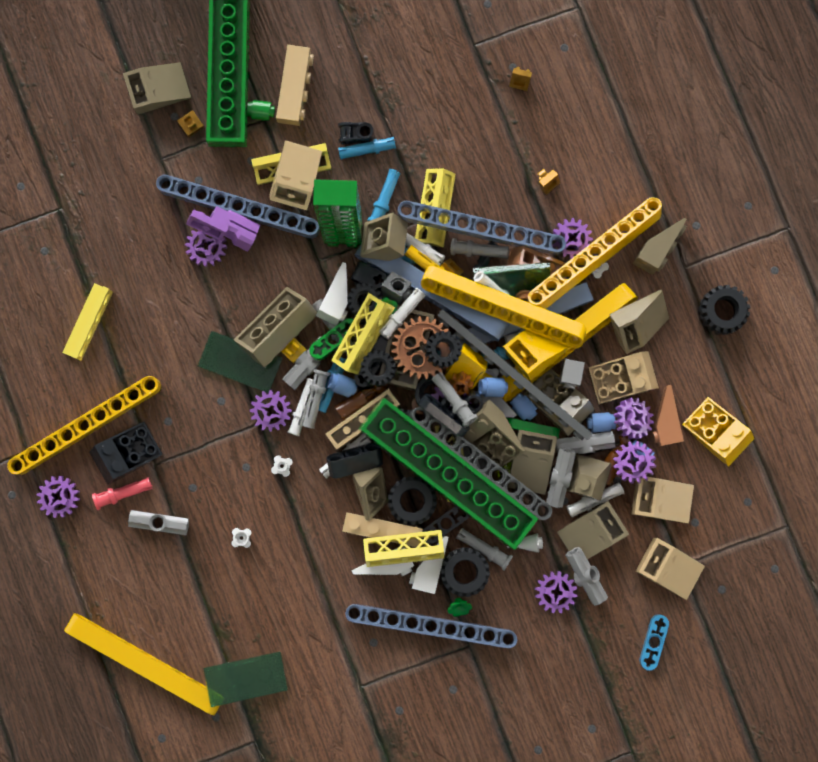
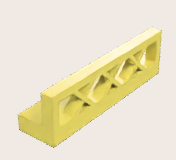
M326 143L310 146V148L321 150V156H325L326 165L318 167L317 172L331 170ZM281 153L251 159L257 185L273 182V175L276 174ZM268 169L272 173L268 178L260 180L258 170Z
M427 169L421 204L450 210L456 174L446 169ZM432 174H437L436 181L432 184ZM433 192V199L429 202V195ZM421 212L420 217L422 219H425V215L427 212ZM442 215L439 217V221L446 224L448 223V217ZM417 224L415 238L424 244L444 247L446 231ZM427 229V237L422 239V233Z
M94 283L62 353L82 361L113 291Z
M368 293L331 361L347 372L358 375L361 370V362L364 360L363 358L371 352L380 336L379 330L387 323L395 307ZM373 300L377 305L374 311L369 312V305ZM366 318L365 327L360 329L359 323L361 319ZM356 335L357 341L355 345L351 346L350 339ZM347 352L348 358L343 363L339 359L342 353Z
M441 530L363 539L367 567L444 558ZM438 536L439 545L430 546L426 541L429 537ZM410 539H416L420 542L417 548H410L406 544ZM391 541H397L401 544L397 550L393 551L387 547ZM377 543L381 546L378 552L369 553L368 544Z

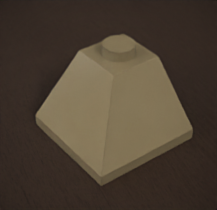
M576 454L570 485L566 491L601 501L612 464Z
M379 467L353 474L356 493L365 519L368 521L388 503L383 469Z

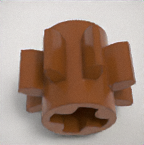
M464 371L458 374L454 372L453 379L449 380L451 386L459 396L465 393L469 394L470 388H473L474 383L470 381L471 375H467Z

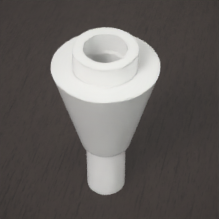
M538 533L527 536L518 547L539 553V549H543L542 537H539Z

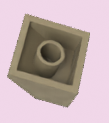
M394 213L365 222L360 256L386 261L403 257L408 222Z

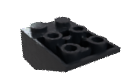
M145 422L94 445L89 451L107 485L131 474L163 455Z

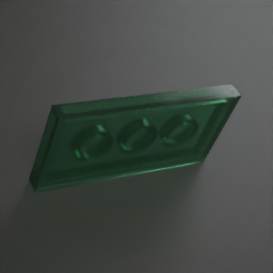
M550 263L473 268V281L475 274L483 271L502 290H507L510 296H516L522 290L532 291L550 276L551 267Z
M211 331L198 367L269 394L283 358L276 355L269 364L263 367L254 361L234 339Z
M280 651L203 668L210 707L288 690Z

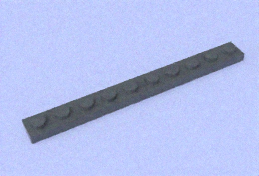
M443 309L439 312L440 323H443L447 328L451 326L455 329L454 334L462 341L467 339L470 342V348L477 353L481 351L485 355L484 359L491 365L494 363L500 367L498 371L506 378L510 375L515 380L513 383L519 389L523 390L525 388L530 392L528 396L536 403L540 400L545 405L543 408L549 414L553 415L555 413L560 417L558 421L566 428L570 425L575 430L573 434L579 439H590L593 435L592 432Z

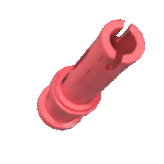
M148 477L120 488H108V491L99 494L93 493L92 498L96 509L100 510L103 506L115 505L118 503V500L151 490L152 485Z

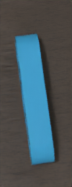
M660 614L654 615L650 620L640 655V665L646 670H653L657 667L668 631L669 621ZM660 618H662L664 626H660L658 632L662 633V636L651 633L652 629L654 631L657 630L655 621H659ZM651 637L659 639L658 647H650L649 640ZM647 648L651 651H657L656 655L652 653L651 659L654 663L649 664V666H646L647 663L644 662V659L649 658L650 655L649 652H646Z

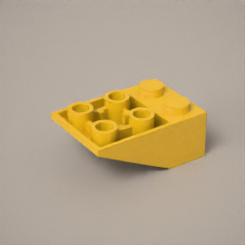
M528 330L519 333L503 346L506 355L530 381L572 348Z
M709 397L682 424L728 467L754 440L752 431Z

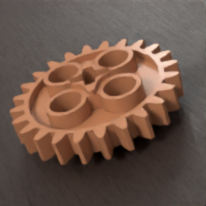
M419 316L418 322L415 323L411 318V325L404 322L405 329L398 328L400 335L394 334V338L398 341L392 342V345L397 347V349L392 350V353L397 354L393 358L394 361L400 360L397 367L404 366L403 373L409 370L410 377L417 374L418 380L421 375H424L427 380L428 374L434 377L436 371L442 372L439 366L435 367L432 362H428V357L425 356L422 350L412 355H407V352L419 349L420 344L426 346L427 340L423 337L424 332L431 331L435 334L441 331H449L448 328L441 329L443 323H440L438 326L435 325L436 319L430 323L429 317H426L424 322ZM413 338L416 341V345L411 348L405 345L406 339ZM440 342L437 344L436 349L440 350L441 357H447L450 354V347L447 343ZM413 357H422L423 363L419 366L412 363Z

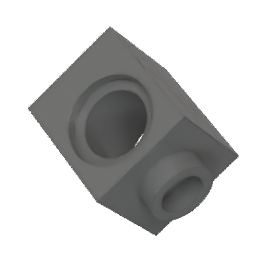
M392 271L382 284L381 295L396 301L401 306L404 300L412 294V282Z

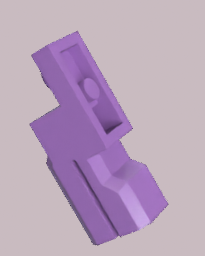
M217 206L210 217L206 216L203 212L193 210L186 225L219 241L225 236L232 240L233 245L247 252L251 248L260 228V224L236 212L226 211Z

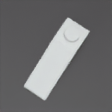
M342 262L316 314L317 317L337 326L339 320L343 321L348 313L345 310L348 301L346 263Z
M444 536V537L442 538V539H443L444 554H445V550H446V546H447V542H448V538H449V537H447V536ZM443 559L423 561L416 569V573H411L409 583L413 584L412 589L435 594Z
M413 562L374 567H367L364 564L352 570V573L397 575L401 573L404 576L412 572L411 567L414 564Z

